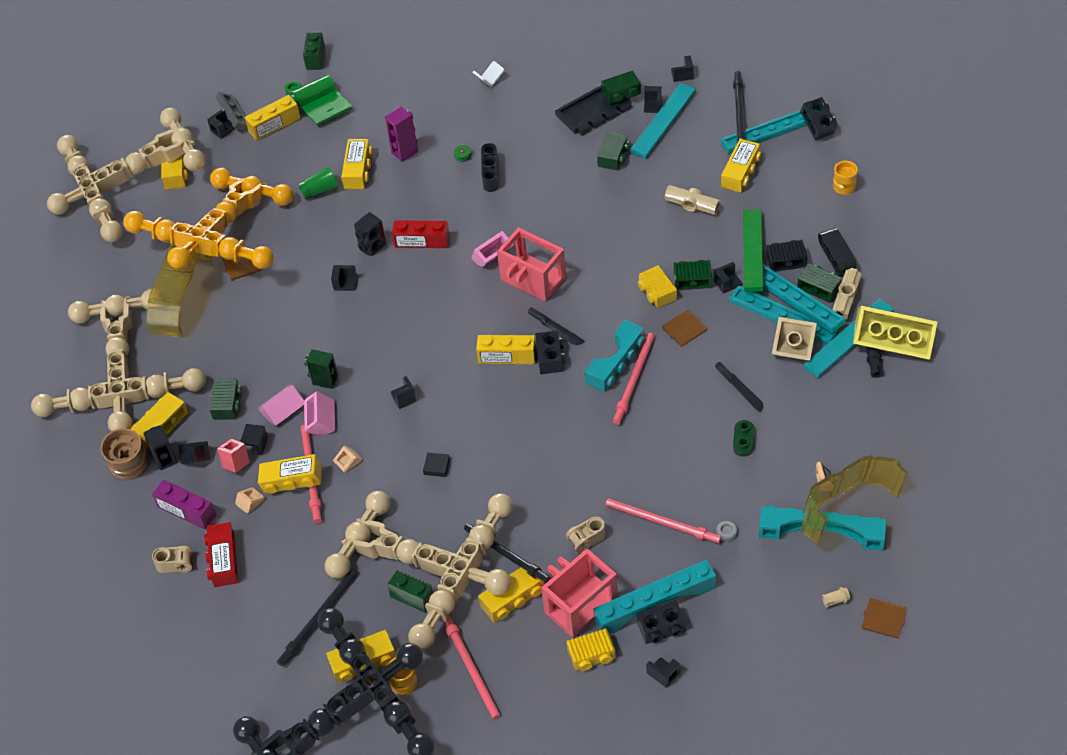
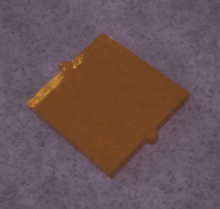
M242 257L237 263L234 260L222 259L226 267L225 272L229 274L231 281L261 271L247 258Z
M688 310L662 325V329L670 336V339H673L681 347L707 331V328L699 321V318H696Z
M870 598L867 610L863 613L865 617L861 629L898 639L901 626H904L905 623L903 619L906 607Z

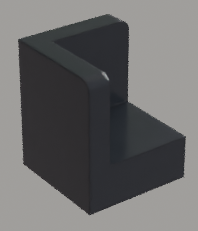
M691 55L684 56V66L671 68L673 82L694 79Z
M644 86V113H658L662 104V86Z
M223 109L207 119L210 131L220 139L235 130Z
M734 262L714 269V282L723 294L736 289L738 285L742 286L741 280L735 274Z
M333 265L331 281L334 291L356 290L358 276L355 265Z
M406 375L402 377L404 386L390 391L399 409L417 402L414 387Z
M246 424L240 440L246 446H255L258 455L263 454L268 439L265 426Z
M208 441L179 445L181 464L210 460Z
M660 657L654 664L651 661L647 662L646 672L667 688L680 674V663L675 659L668 663Z

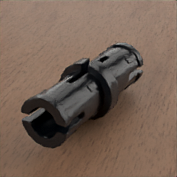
M865 346L867 351L866 361L870 366L871 377L874 378L875 373V378H879L883 375L881 354H879L878 349Z

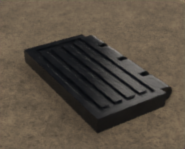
M600 85L556 109L555 115L574 134L579 133L583 135L590 131L591 127L595 128L603 124L605 119L607 121L619 115V112L622 113L630 109L632 105L630 98L610 104L603 94Z

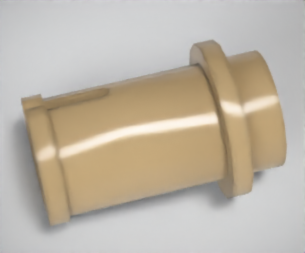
M839 587V590L823 594L822 600L825 607L828 608L841 602L847 603V600H850V594L846 587Z

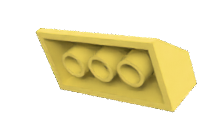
M860 306L858 307L854 326L853 344L930 360L938 322Z

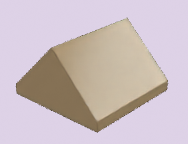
M779 317L772 355L810 361L815 344L817 323Z

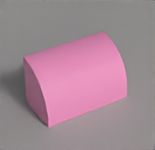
M501 231L474 249L471 259L477 265L485 266L498 257L497 251L506 242L508 237Z
M289 385L258 407V409L271 424L276 426L302 407L304 400L293 385Z
M316 391L304 400L305 432L314 435H325L335 431L334 399Z

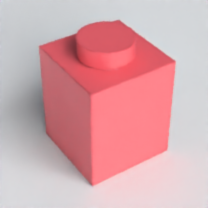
M230 439L217 448L222 468L237 473L249 464L244 443Z

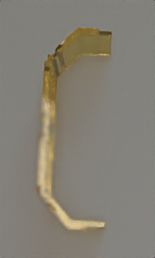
M171 244L149 295L146 325L151 334L183 337L180 327L181 303L198 260L212 261L213 257L193 251L190 254L191 261L188 267L176 270L167 261L169 251L178 247L175 244Z
M869 455L846 466L841 472L834 473L814 484L809 491L803 510L802 533L811 538L816 544H819L827 518L817 509L818 507L860 483L884 486L897 498L908 472L896 459Z

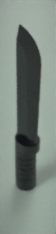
M533 307L529 308L528 314L540 320L541 324L547 326L552 331H558V335L569 343L579 345L585 342L582 338Z
M721 362L716 363L715 368L760 412L763 409L762 401Z

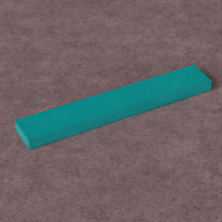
M682 83L679 84L633 145L631 154L647 159L696 93V88Z
M801 110L744 130V140L759 144L806 127L807 124L800 113ZM737 133L720 139V144L727 154L733 153L737 145Z
M763 264V287L831 333H834L845 324L844 317Z
M739 285L729 297V302L775 323H778L779 317L816 323L804 314L755 292H744V287ZM817 324L815 341L827 345L836 337L838 330L831 333Z
M880 299L870 307L894 312V308ZM856 320L816 353L810 361H807L804 364V369L819 379L857 345L853 344Z

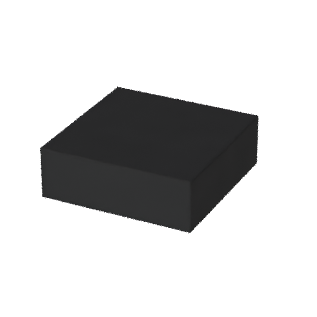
M427 452L423 474L446 477L450 461L449 454Z

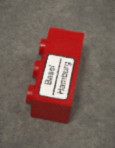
M394 220L392 237L395 248H448L450 236L448 221Z
M231 522L207 526V534H204V542L208 546V551H205L206 562L209 563V568H206L208 581H212L214 588L237 584L238 570L235 534Z

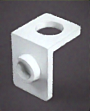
M493 61L482 76L475 71L472 73L492 88L505 69Z

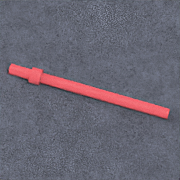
M648 333L623 397L616 406V414L613 419V423L616 425L620 424L623 415L627 413L629 408L628 402L655 338L653 333Z
M302 425L301 434L304 456L312 455L310 435L308 432H305V425ZM317 485L309 487L311 499L309 507L313 514L314 523H320L322 521L320 513L322 506L321 500L318 499Z
M609 498L606 501L607 507L694 535L696 539L702 541L706 539L718 544L721 542L722 536L708 532L705 528H696Z
M448 614L446 615L447 621H443L446 626L445 631L448 637L453 640L492 719H498L500 713L459 635L460 631L457 625L453 624Z

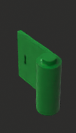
M329 75L293 91L291 96L317 126L352 109V105L336 90L335 84Z

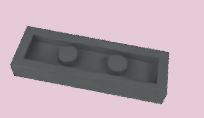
M218 92L216 99L223 110H225L232 126L237 130L248 131L245 121L246 116L233 95Z

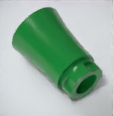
M329 166L315 175L304 179L303 182L298 183L304 199L338 188V184Z

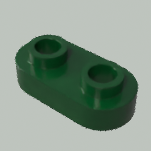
M740 420L734 427L733 451L738 456L746 457L753 451L754 425L748 420Z

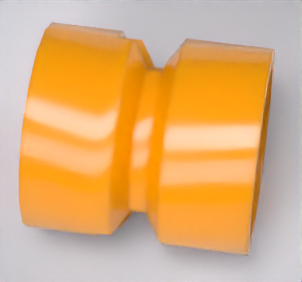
M841 161L835 165L833 189L835 192L848 195L855 191L858 174L856 164L851 161Z
M403 669L389 679L390 686L395 693L407 695L415 690L418 683L415 669Z

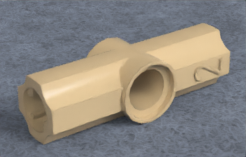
M668 185L666 189L665 200L680 204L689 212H694L697 209L716 215L719 210L720 200L703 195L699 189L690 188L685 190L672 185Z
M854 268L845 271L833 307V311L845 319H848L862 273Z

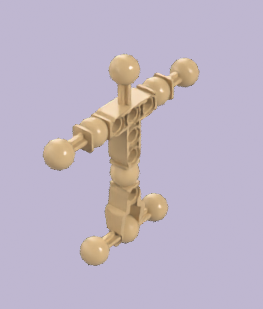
M166 108L160 115L161 124L166 129L171 130L156 135L155 140L143 146L142 149H138L140 153H130L126 160L121 158V160H116L92 173L89 170L88 160L78 151V140L72 135H64L59 138L57 149L62 155L67 156L65 161L67 162L68 171L75 177L79 188L65 195L61 193L52 194L47 200V208L53 214H64L69 208V203L84 196L89 204L90 215L99 225H102L100 229L101 237L107 242H117L123 235V229L117 221H112L114 215L111 204L104 199L102 194L127 182L130 178H133L132 174L142 173L147 166L150 169L166 161L173 162L184 153L183 161L186 168L191 171H198L204 167L206 162L205 155L200 150L193 148L195 145L193 135L186 126L181 127V114L175 108Z
M148 289L141 297L130 298L129 296L124 298L120 295H112L106 301L102 300L100 304L88 305L84 301H76L68 308V316L71 321L82 324L88 321L91 315L100 314V320L105 332L108 334V342L105 347L106 354L108 355V382L88 386V389L78 387L72 392L70 389H67V396L52 398L48 394H39L32 400L31 409L39 417H48L58 408L69 407L71 413H74V409L84 411L90 406L93 409L95 407L107 408L114 406V413L109 416L107 422L109 430L131 429L132 419L125 412V404L141 402L145 399L149 400V396L160 398L167 392L171 393L170 389L185 387L189 391L197 392L205 386L206 376L200 369L191 368L182 377L168 379L166 372L163 373L164 377L154 374L147 380L145 376L142 378H129V367L127 364L129 344L127 342L128 330L133 326L131 309L144 307L148 311L155 312L163 306L164 297L157 289ZM109 315L111 317L119 318V321L116 320L111 323Z
M373 491L366 498L367 510L362 518H357V522L351 523L346 528V539L341 541L343 547L339 553L330 555L324 564L325 572L331 578H342L350 570L349 558L356 549L358 553L372 559L378 556L396 559L404 564H414L417 568L420 566L424 571L441 576V584L437 586L438 591H435L430 596L429 603L425 605L428 615L423 623L414 625L408 634L409 643H415L422 650H425L434 643L435 633L433 629L439 620L447 621L446 615L454 610L455 602L457 603L458 598L462 596L471 580L485 584L486 589L493 595L505 594L510 589L511 577L506 571L495 569L486 572L478 568L482 563L483 555H486L485 550L491 547L494 538L498 536L495 526L499 519L506 518L512 513L513 501L506 494L498 493L493 495L488 502V511L490 513L485 521H476L477 526L473 527L469 533V538H466V542L461 545L455 554L428 544L423 545V543H418L414 539L404 540L402 536L398 537L397 534L388 531L383 523L374 521L376 516L383 515L389 510L390 498L383 491ZM370 533L380 536L371 543H367L371 536Z

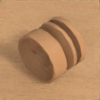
M120 428L111 431L104 437L100 447L101 455L114 477L120 480H130L144 472L148 465V456L140 436L135 431Z

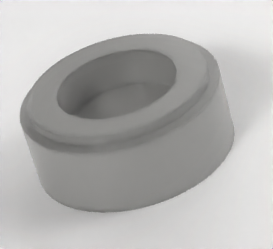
M723 521L718 524L716 534L722 536L721 541L730 542L737 536V527L730 521Z

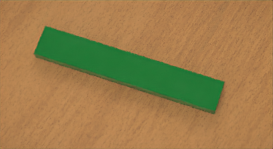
M761 209L743 210L744 292L763 291Z

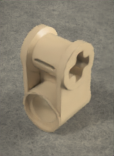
M591 517L578 526L572 527L566 533L567 539L572 541L577 553H582L605 539L606 529L602 518Z
M189 546L157 548L152 554L156 570L160 573L190 571L192 569L190 556L193 554V549Z

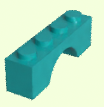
M624 319L615 331V344L619 348L618 352L606 359H594L584 372L585 383L602 392H606L609 387H612L618 374L624 371L627 362L632 360L637 349L643 346L646 339L644 337V328Z

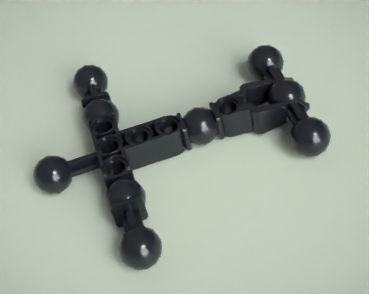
M327 608L318 616L319 629L323 633L332 634L337 640L335 647L339 651L341 660L352 667L358 678L331 697L327 704H323L324 708L314 710L309 715L308 721L304 718L303 722L297 723L285 731L277 730L264 742L259 737L260 725L255 718L243 716L233 726L235 739L238 742L247 743L253 751L251 755H280L275 749L285 743L287 748L290 749L287 755H303L315 744L316 740H320L319 736L330 734L334 729L335 723L339 726L340 722L348 720L375 700L384 712L385 722L390 727H393L397 734L403 733L408 740L407 752L409 755H432L435 747L433 739L429 735L419 733L413 725L416 720L411 715L409 706L398 699L387 683L389 679L403 669L414 670L418 668L423 660V651L415 643H405L397 650L396 659L378 671L367 656L364 643L357 639L352 632L347 633L343 628L344 617L342 613L335 608ZM367 664L364 669L360 670L363 665ZM378 680L375 685H371L373 681ZM357 693H360L359 697L353 699ZM390 695L386 701H382L385 696ZM343 706L340 711L336 712L338 707ZM307 732L306 736L300 739L301 735Z

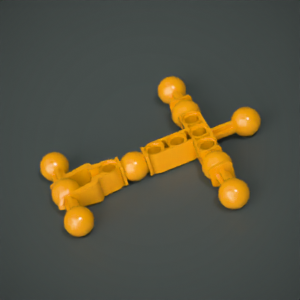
M217 168L210 175L211 184L220 190L229 187V193L222 200L223 202L217 204L195 226L179 222L175 224L171 220H163L162 217H159L155 222L148 221L144 214L139 211H131L124 217L123 224L130 233H139L143 230L152 232V239L156 240L158 238L162 242H170L178 246L171 249L167 256L169 265L176 270L188 267L191 261L190 254L193 251L209 256H222L226 260H234L236 263L243 257L250 259L257 268L266 269L274 261V254L271 249L266 246H259L254 250L245 247L244 240L238 241L234 237L226 238V235L221 234L224 232L225 227H228V224L233 222L238 215L248 208H254L261 199V195L272 197L273 201L279 206H287L293 201L294 193L292 188L286 184H280L274 188L267 186L266 183H262L256 176L240 179L232 177L231 173L225 168Z

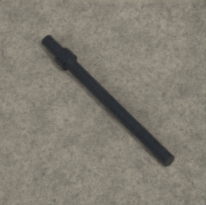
M740 71L734 72L733 81L737 143L739 139L744 140L743 80L741 79Z
M467 523L464 526V530L470 533L474 526ZM494 540L491 548L526 570L529 576L534 579L538 578L545 584L551 580V577L542 572L540 567L530 564Z
M352 568L297 637L287 644L286 650L277 660L280 666L283 667L290 657L296 655L300 650V645L318 624L319 614L323 610L331 608L356 577L358 572Z

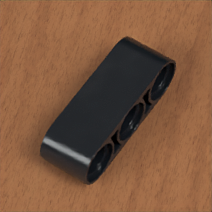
M486 143L481 147V175L483 188L487 192H494L499 187L497 147L493 143Z
M837 228L818 233L819 244L836 274H843L850 268L857 269L856 260Z

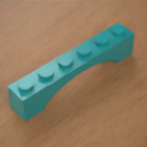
M762 506L759 538L779 540L781 535L790 532L823 530L849 537L860 543L862 549L883 551L886 519L842 515L835 512L824 513L815 510L805 511L795 508Z
M707 560L701 561L593 608L594 622L599 630L606 628L610 635L622 630L625 624L637 617L638 612L651 609L672 599L688 595L700 596L716 589V575Z

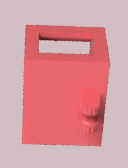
M519 227L497 251L501 280L545 302L566 279L564 249ZM525 239L556 254L546 264L527 254ZM514 242L516 245V257L506 252Z
M589 549L583 551L571 563L563 557H559L556 561L563 569L559 571L552 564L549 565L547 569L553 578L541 587L545 614L573 639L594 621L593 608L618 598L617 574ZM594 564L608 575L603 581L595 576Z

